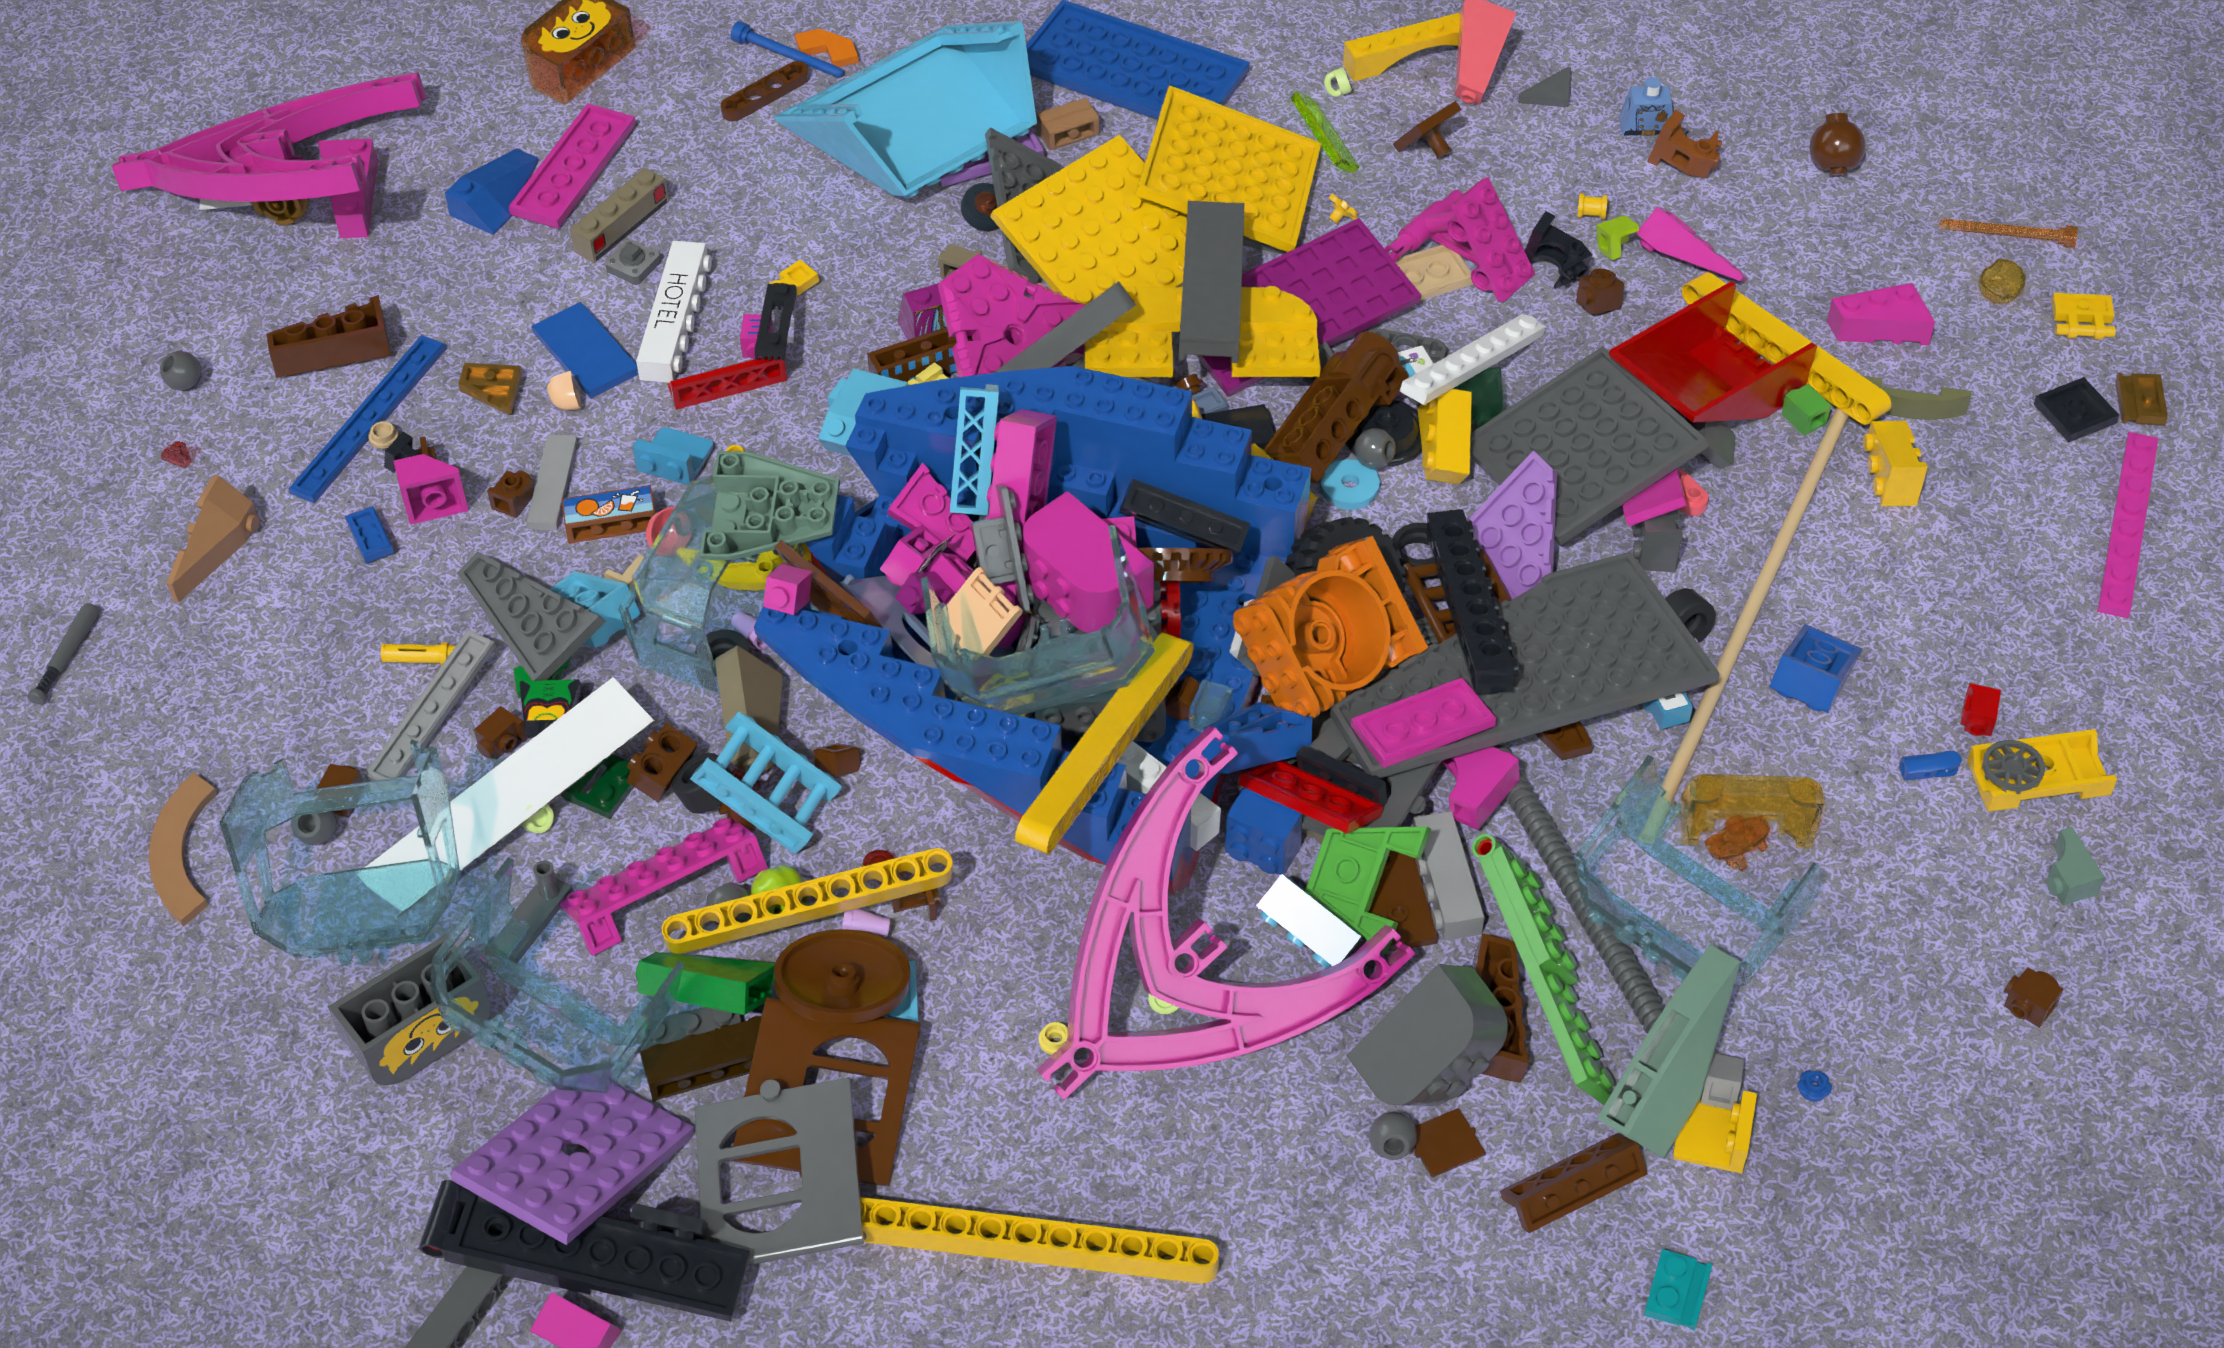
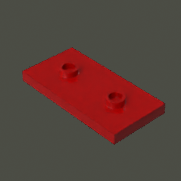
M1282 760L1262 764L1240 774L1238 785L1346 834L1380 818L1382 815L1383 806Z

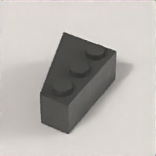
M1678 509L1633 525V536H1638V541L1634 540L1633 555L1638 559L1639 564L1644 570L1676 571L1683 535L1682 529H1678V523H1681V514H1678Z

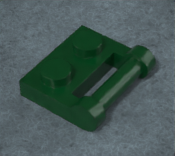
M614 754L610 755L561 793V796L566 801L611 819L634 788L626 782L630 773V769L627 768L630 761ZM602 764L607 766V769L589 793H582L581 791Z

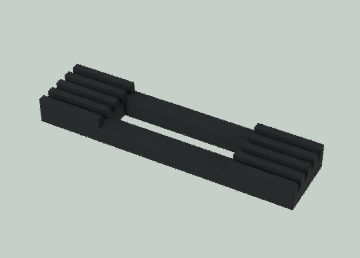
M787 283L767 285L754 350L755 360H758L759 356H761L762 360H765V356H768V360H771L772 356L774 360H778V357L784 360L790 321L796 300V285ZM775 306L778 307V310H781L783 306L778 333H768L772 311L775 310Z

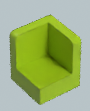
M1626 215L1597 224V248L1610 260L1620 258L1621 244L1629 241V234L1639 231V225Z

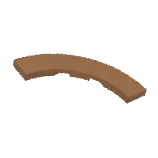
M194 772L181 783L162 808L156 820L149 846L150 874L156 892L167 911L183 927L208 906L206 899L197 892L186 875L184 868L185 837L190 824L194 823L204 807L217 795L216 789Z

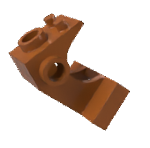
M1675 110L1663 125L1647 162L1657 166L1663 159L1690 176L1707 178L1710 169H1715L1719 161L1720 153L1716 149L1722 145V141L1718 140L1719 131L1716 130L1708 140L1700 139L1694 141L1688 138L1682 131L1681 124L1685 115Z

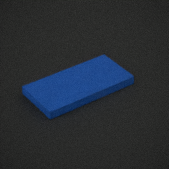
M581 302L532 325L534 335L567 372H572L578 385L590 399L639 375L637 364Z

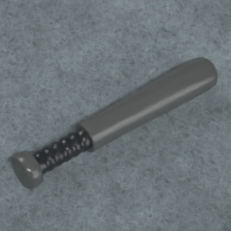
M86 603L78 611L57 650L47 664V671L42 676L37 687L29 691L27 697L32 703L43 705L47 701L46 694L58 675L62 674L98 618L99 609L95 605Z

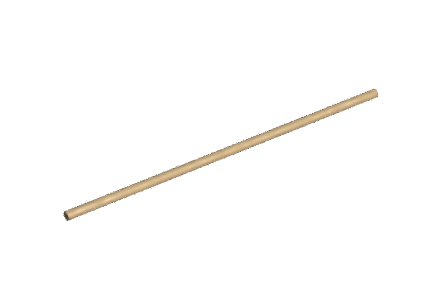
M1836 408L1716 666L1719 672L1718 682L1707 685L1642 825L1638 839L1651 844L1655 839L1849 415L1839 408Z

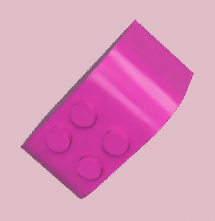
M1068 491L1035 512L1025 522L1023 527V551L1028 566V571L1024 572L1027 584H1030L1033 593L1038 599H1044L1053 607L1059 617L1066 618L1079 630L1090 634L1111 633L1153 605L1154 563Z

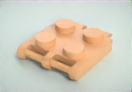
M982 567L974 570L940 613L943 620L938 625L941 632L952 643H957L956 648L969 662L973 661V663L979 658H987L1023 612L1018 605L1014 606L1003 595L1005 591L1000 586L996 587L985 576L986 571Z

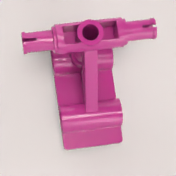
M1488 177L1482 178L1464 194L1459 190H1453L1442 201L1433 202L1419 215L1413 217L1399 231L1398 238L1385 247L1387 253L1393 250L1389 255L1396 262L1408 250H1416L1430 238L1477 264L1478 266L1471 272L1473 284L1482 291L1492 290L1498 302H1504L1535 275V271Z

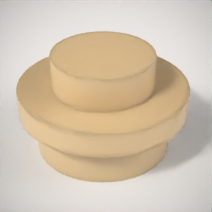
M381 421L371 427L369 441L372 446L384 449L388 448L399 434L391 423Z

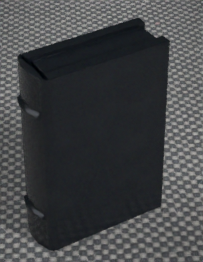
M1265 404L1201 414L1204 420L1252 430V444L1255 443L1261 449H1264L1274 436Z

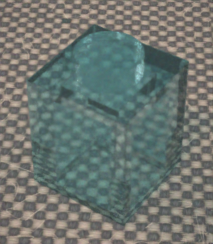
M1203 679L1190 706L1189 728L1196 729L1202 733L1204 727L1228 717L1232 709L1233 688Z

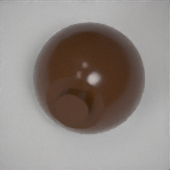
M1847 113L1827 114L1825 116L1826 123L1820 125L1811 137L1810 155L1816 166L1825 172H1830V176H1845L1847 171L1854 169L1861 162L1865 153V138L1860 128L1848 121Z

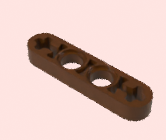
M800 61L791 62L725 98L721 102L722 117L731 122L741 120L804 85L809 80L807 64ZM773 84H781V85H782L781 87H778V88H771V87H770V86L773 85ZM755 95L761 97V98L756 99V100L748 99L749 97L755 96Z

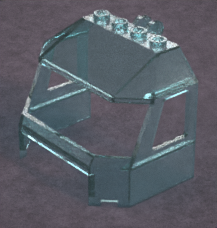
M712 474L690 482L632 576L633 585L624 597L618 610L639 667L720 695L716 665L704 628L712 591L729 562L734 560H700L699 557L704 529L711 530L717 497V489ZM802 543L790 546L803 557L804 549ZM755 554L740 559L756 563L760 554ZM638 595L645 617L636 632L628 609ZM660 621L690 631L698 655L658 641L656 637Z
M1115 525L1108 526L1122 603L1116 609L1117 615L1108 626L1104 625L1100 630L1078 635L1071 633L1066 618L1059 620L1061 636L1053 639L1051 629L1046 623L1040 625L1042 642H1038L1032 649L996 658L969 651L965 648L962 649L950 625L947 605L939 602L928 577L921 578L932 658L945 684L964 703L1020 716L1126 687L1131 683L1155 652L1145 600Z
M411 739L410 747L418 775L295 792L285 758H282L273 763V770L263 775L255 771L244 777L219 823L255 935L294 958L304 956L317 958L326 953L338 952L341 966L351 964L353 951L358 949L361 962L368 963L373 958V949H381L390 944L397 943L415 944L427 937L448 908L461 876L449 791L436 748L428 746L422 749L418 741ZM412 800L419 823L417 837L423 838L428 859L309 875L274 893L266 839L267 831L301 815ZM441 827L448 864L440 861L435 841ZM254 853L256 854L264 898V905L260 913L246 872V868Z
M1648 755L1574 856L1582 903L1585 911H1587L1585 916L1600 927L1605 923L1614 929L1613 935L1624 944L1630 946L1633 942L1643 950L1641 954L1652 963L1658 965L1662 962L1670 967V974L1680 982L1684 981L1703 954L1615 895L1591 874L1590 869L1617 839L1625 833L1650 857L1753 925L1764 930L1741 962L1735 985H1747L1792 931L1820 892V866L1813 862L1800 882L1792 878L1771 909H1766L1661 839L1683 807L1676 801L1671 805L1663 797L1667 791L1659 785L1655 760L1652 756ZM1616 815L1617 822L1585 860L1588 852ZM1772 934H1775V935L1771 938V940L1767 943V941L1770 939V937L1772 936Z
M508 857L432 958L430 986L440 1016L451 1029L458 1032L461 1030L473 1036L474 1041L486 1050H496L504 1055L503 1058L515 1068L523 1067L533 1073L534 1078L547 1087L553 1085L559 1090L607 1093L647 1044L675 1004L684 963L677 962L654 997L650 995L642 997L622 1027L614 1024L509 959L530 930V925L526 921L519 923L512 915L515 908L509 902L514 860ZM470 924L468 936L444 962L443 959ZM473 949L496 976L607 1044L619 1047L609 1061L601 1060L597 1064L563 1070L530 1050L527 1039L523 1037L524 1030L519 1026H515L514 1029L510 1030L504 1026L505 1018L497 1014L492 1020L483 1021L463 1009L447 991L446 976Z

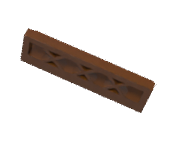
M1616 1133L1500 1190V1194L1506 1203L1516 1208L1524 1231L1531 1233L1648 1173L1638 1143Z

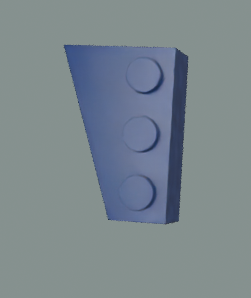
M1262 702L1256 703L1204 727L1203 731L1209 726L1216 728L1224 738L1220 741L1214 738L1202 751V756L1209 762L1222 752L1219 745L1223 742L1226 745L1232 746L1238 754L1218 772L1222 774L1296 757V753L1303 745L1309 747L1312 743L1313 717L1308 715L1305 717L1297 712Z

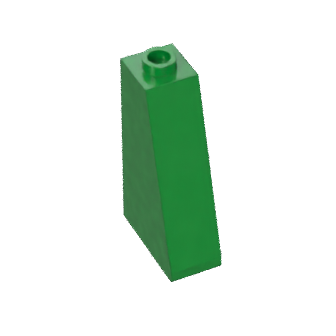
M654 952L638 961L636 968L638 993L746 1015L764 1004L767 997L771 998L772 990L769 988L774 979L775 963Z

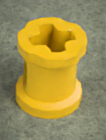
M1579 193L1577 218H1582L1583 215L1598 216L1601 220H1605L1607 195L1590 197L1585 196L1584 193Z

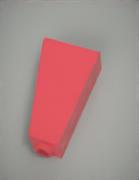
M1464 0L1460 10L1454 96L1459 97L1466 103L1480 105L1516 12L1485 0Z

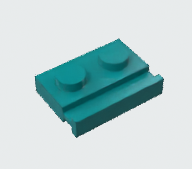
M1662 1249L1644 1316L1677 1326L1689 1327L1690 1330L1695 1331L1713 1264L1708 1262L1707 1265L1696 1262L1697 1259Z

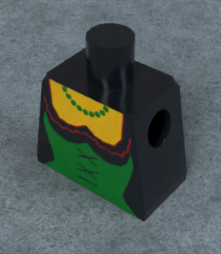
M580 679L520 681L523 719L528 738L536 737L584 700Z

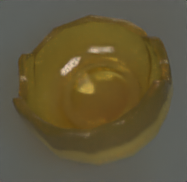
M1997 259L1992 265L1982 271L1979 276L1978 287L1983 296L1992 303L2007 304L2015 300L2025 287L2026 275L2022 267L2014 261Z

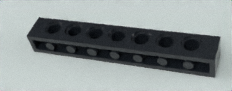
M1463 509L1427 513V540L1474 692L1480 695L1513 691L1514 677L1519 676L1518 662L1516 658H1511V640L1509 637L1505 638L1503 617H1498L1499 606L1497 598H1492L1491 579L1485 578L1486 565L1484 558L1479 559V542L1477 539H1473L1472 521L1466 520Z

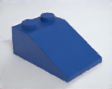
M1804 624L1783 653L1769 687L1775 689L1783 697L1795 698L1806 703L1812 710L1828 713L1860 656L1862 648Z

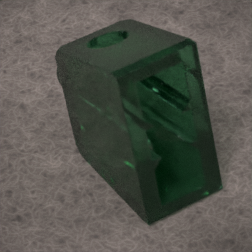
M1500 367L1487 368L1452 388L1472 392L1471 424L1476 423L1477 429L1502 413L1503 390Z

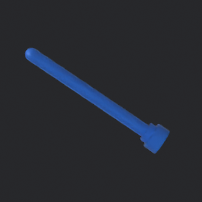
M737 21L732 27L730 34L732 41L739 44L751 42L792 60L804 62L807 66L836 78H841L844 75V70L838 66L754 33L749 24Z

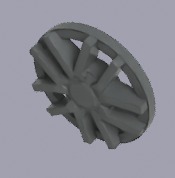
M1029 613L1024 621L1015 651L1014 672L1025 673L1028 669L1032 653H1034L1033 643L1038 638L1037 632L1040 623L1038 615Z
M2003 740L1996 742L1986 750L1983 757L1982 768L1986 774V780L1990 779L1994 784L2001 787L2004 792L2010 790L2016 791V794H2021V791L2038 787L2045 773V763L2042 756L2032 746L2021 741ZM2010 747L2020 748V750L2014 753ZM2001 748L2005 755H2002L1997 749ZM2025 752H2028L2031 755L2027 759L2023 757V754ZM1990 755H1992V757L1995 759L1988 761ZM2036 761L2037 764H2038V766H2039V768H2038V767H2035V766H2033V765H2031V764ZM2009 778L2014 779L2015 784L2008 783Z

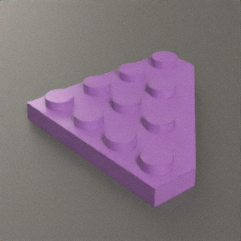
M1534 450L1467 520H1471L1473 524V539L1478 540L1479 548L1484 549L1512 600L1539 584L1543 576L1553 573L1557 472Z

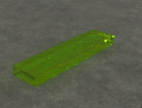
M1296 91L1291 97V101L1333 164L1349 173L1356 172L1360 166L1315 99Z

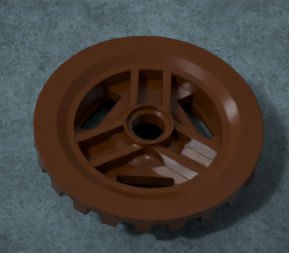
M1137 548L1154 563V581H1179V583L1214 582V572L1233 563V550Z

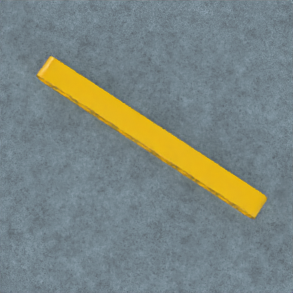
M1163 632L1156 638L1022 816L1015 834L1016 843L1046 854H1050L1188 666L1193 653L1194 645L1192 642Z
M861 1197L863 1230L867 1234V1238L864 1240L866 1243L1200 1284L1213 1281L1218 1274L1219 1251L1216 1244L1207 1239ZM884 1221L893 1222L890 1225H880V1223ZM919 1225L928 1226L923 1230L915 1229ZM954 1229L963 1230V1231H962L961 1233H959V1234L949 1233L950 1231H952V1230H954ZM993 1233L998 1235L995 1238L984 1237L987 1234ZM1023 1238L1033 1239L1031 1242L1023 1243L1019 1241ZM1058 1242L1068 1243L1064 1247L1055 1246ZM1094 1246L1102 1247L1103 1250L1092 1251L1090 1250V1248ZM1136 1251L1139 1254L1130 1256L1126 1255L1125 1252ZM1163 1255H1171L1174 1258L1171 1260H1164L1160 1257ZM1199 1259L1208 1260L1209 1263L1198 1264L1195 1261Z

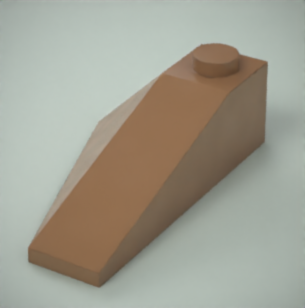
M217 475L212 476L196 506L201 511L196 523H189L186 549L179 550L167 580V586L174 602L179 603L244 545L251 533H255L259 527L260 519L254 503Z

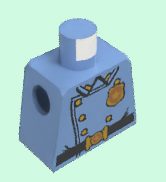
M1647 78L1644 86H1633L1629 89L1619 116L1622 136H1659L1663 125L1673 114L1669 87L1661 86V81L1658 78Z

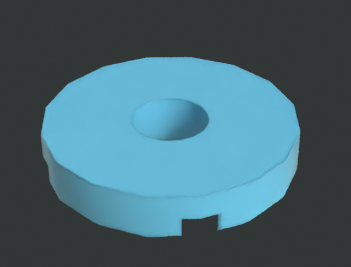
M1345 459L1329 465L1321 479L1320 490L1323 497L1327 501L1329 499L1333 502L1334 506L1340 509L1355 510L1368 506L1370 501L1377 498L1380 479L1375 469L1363 466L1358 460ZM1353 481L1357 486L1349 488L1344 486L1343 483Z

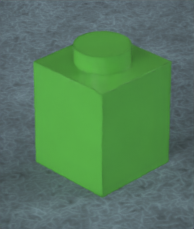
M1807 384L1799 389L1791 390L1785 396L1782 415L1805 436L1827 424L1831 404L1812 386Z

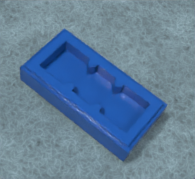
M373 506L345 516L346 523L365 564L394 553L391 542Z

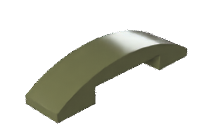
M1863 376L1884 390L1890 397L1891 409L1885 414L1902 418L1938 420L1965 415L1972 391L1947 387L1941 388L1940 395L1882 387L1883 378Z

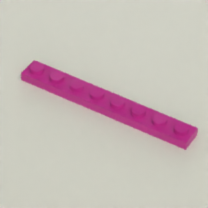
M2128 432L2097 612L2129 618L2158 445L2157 437Z

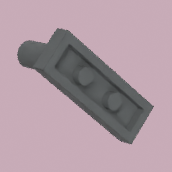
M546 860L535 864L533 871L537 884L488 944L489 951L515 964L520 961L561 909L560 904L567 899L570 893L574 892L572 885L556 878L552 863Z

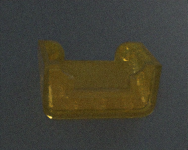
M1698 775L1682 791L1679 798L1681 845H1698L1699 837L1702 833H1713L1714 820L1777 821L1778 835H1785L1786 833L1791 836L1795 841L1796 848L1812 849L1824 806L1822 787L1816 780L1808 777Z

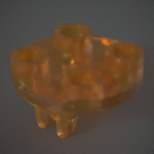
M1742 815L1729 818L1725 822V828L1705 840V845L1712 858L1725 860L1727 865L1733 870L1738 867L1739 870L1744 871L1747 868V863L1743 856L1744 853L1750 850L1755 851L1756 849L1764 852L1768 848L1765 838L1769 834L1770 827L1762 815L1746 819Z

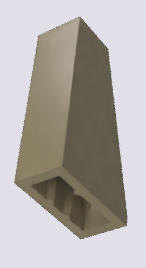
M737 645L715 660L724 727L737 712H741L752 717L760 727L770 734L778 736L783 675ZM725 728L726 741L728 743L733 734ZM743 742L730 763L747 773L759 753ZM769 761L763 772L775 764Z

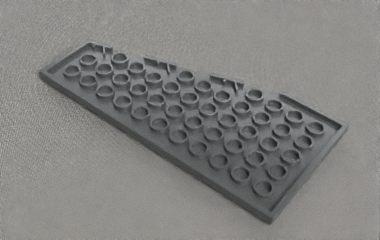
M1630 551L1549 573L1542 577L1539 584L1511 601L1504 600L1498 604V617H1503L1505 638L1509 637L1511 640V658L1517 659L1519 676L1514 677L1513 691L1478 695L1496 717L1494 727L1386 768L1380 765L1351 728V718L1461 677L1473 689L1457 634L1439 645L1435 643L1430 645L1422 653L1416 654L1399 664L1398 670L1365 690L1360 688L1342 701L1335 703L1331 707L1330 716L1364 772L1382 778L1718 682L1719 672Z

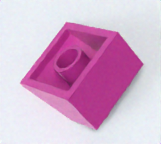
M425 454L393 461L410 525L469 511L458 468Z

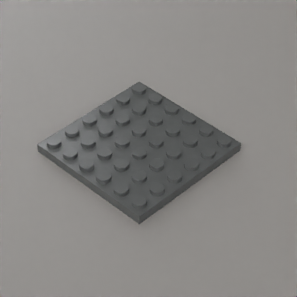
M1603 346L1473 431L1470 436V457L1499 486L1533 450L1557 472L1554 540L1560 546L1709 447L1707 439L1654 391L1611 358L1609 351Z

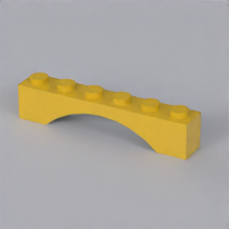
M1460 12L1344 42L1343 66L1354 82L1380 75L1398 60L1422 49L1440 45L1458 46Z

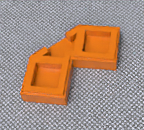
M823 29L794 34L796 45L801 52L808 55L827 52L831 64L838 67L859 63L858 54L852 39Z

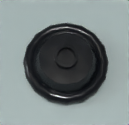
M1393 400L1390 405H1373L1369 410V414L1362 419L1355 429L1354 435L1345 443L1351 453L1355 455L1354 446L1359 435L1365 430L1380 428L1388 432L1395 442L1394 458L1386 466H1399L1412 461L1422 453L1418 410L1407 403Z

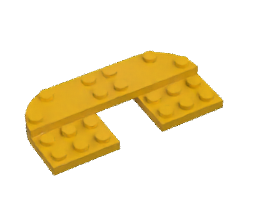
M1125 286L1124 289L1136 305L1085 342V369L1122 377H1173L1172 332H1180L1183 286L1138 288ZM1275 286L1265 288L1241 287L1238 363H1232V357H1230L1232 377H1320L1317 318L1311 307L1300 298L1281 291Z

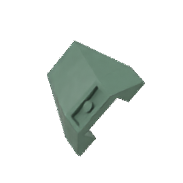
M717 451L713 473L717 497L711 530L704 529L699 554L700 560H736L775 550V546L780 540L791 546L833 535L840 480L838 478L751 452Z

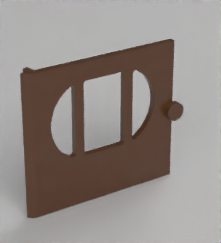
M767 997L744 1097L760 1094L762 1083L770 1079L776 1080L782 1090L804 1086L806 1072L809 1067L888 1080L880 1121L873 1122L854 1118L855 1131L875 1135L871 1141L857 1149L859 1182L889 1186L917 1041L921 1036V1023L883 1016L854 1024L823 1023L795 1013L780 999ZM839 1038H857L867 1041L879 1049L887 1059L889 1066L882 1067L816 1056L812 1053L829 1041ZM756 1120L737 1129L733 1147L793 1136L797 1132L788 1124L778 1120ZM799 1147L731 1160L799 1172L802 1178Z

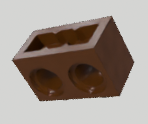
M666 723L659 732L654 730L644 744L647 747L642 754L636 752L627 765L630 773L626 782L656 802H659L671 787L673 777L678 770L693 758L698 743ZM663 748H669V749H671L673 752H668V751L664 750ZM647 769H648V770H652V771H654L656 774H651V773L647 772L646 770H647Z

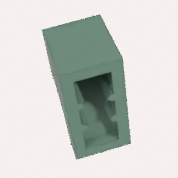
M2069 827L2060 830L2054 846L2059 861L2053 862L2047 878V887L2053 896L2058 897L2062 905H2067L2098 895L2105 876L2074 828Z

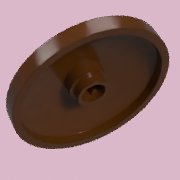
M848 929L826 930L804 936L788 945L780 953L774 967V986L780 1000L789 1009L805 1018L830 1024L861 1023L879 1018L901 1004L910 987V965L904 953L896 945L878 935Z

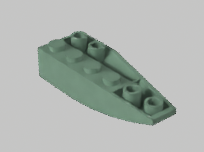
M1711 944L1708 946L1650 1029L1598 1115V1120L1664 1159L1667 1157L1701 1099L1741 965L1739 960Z

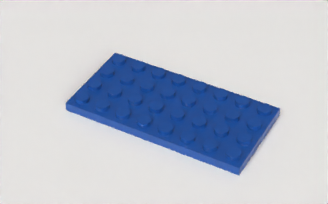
M1062 0L1026 44L1030 76L1156 119L1159 117L1169 85L1224 106L1250 70V62L1066 0Z

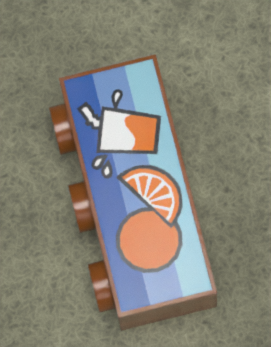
M651 485L561 499L569 544L646 532L650 519L656 514Z

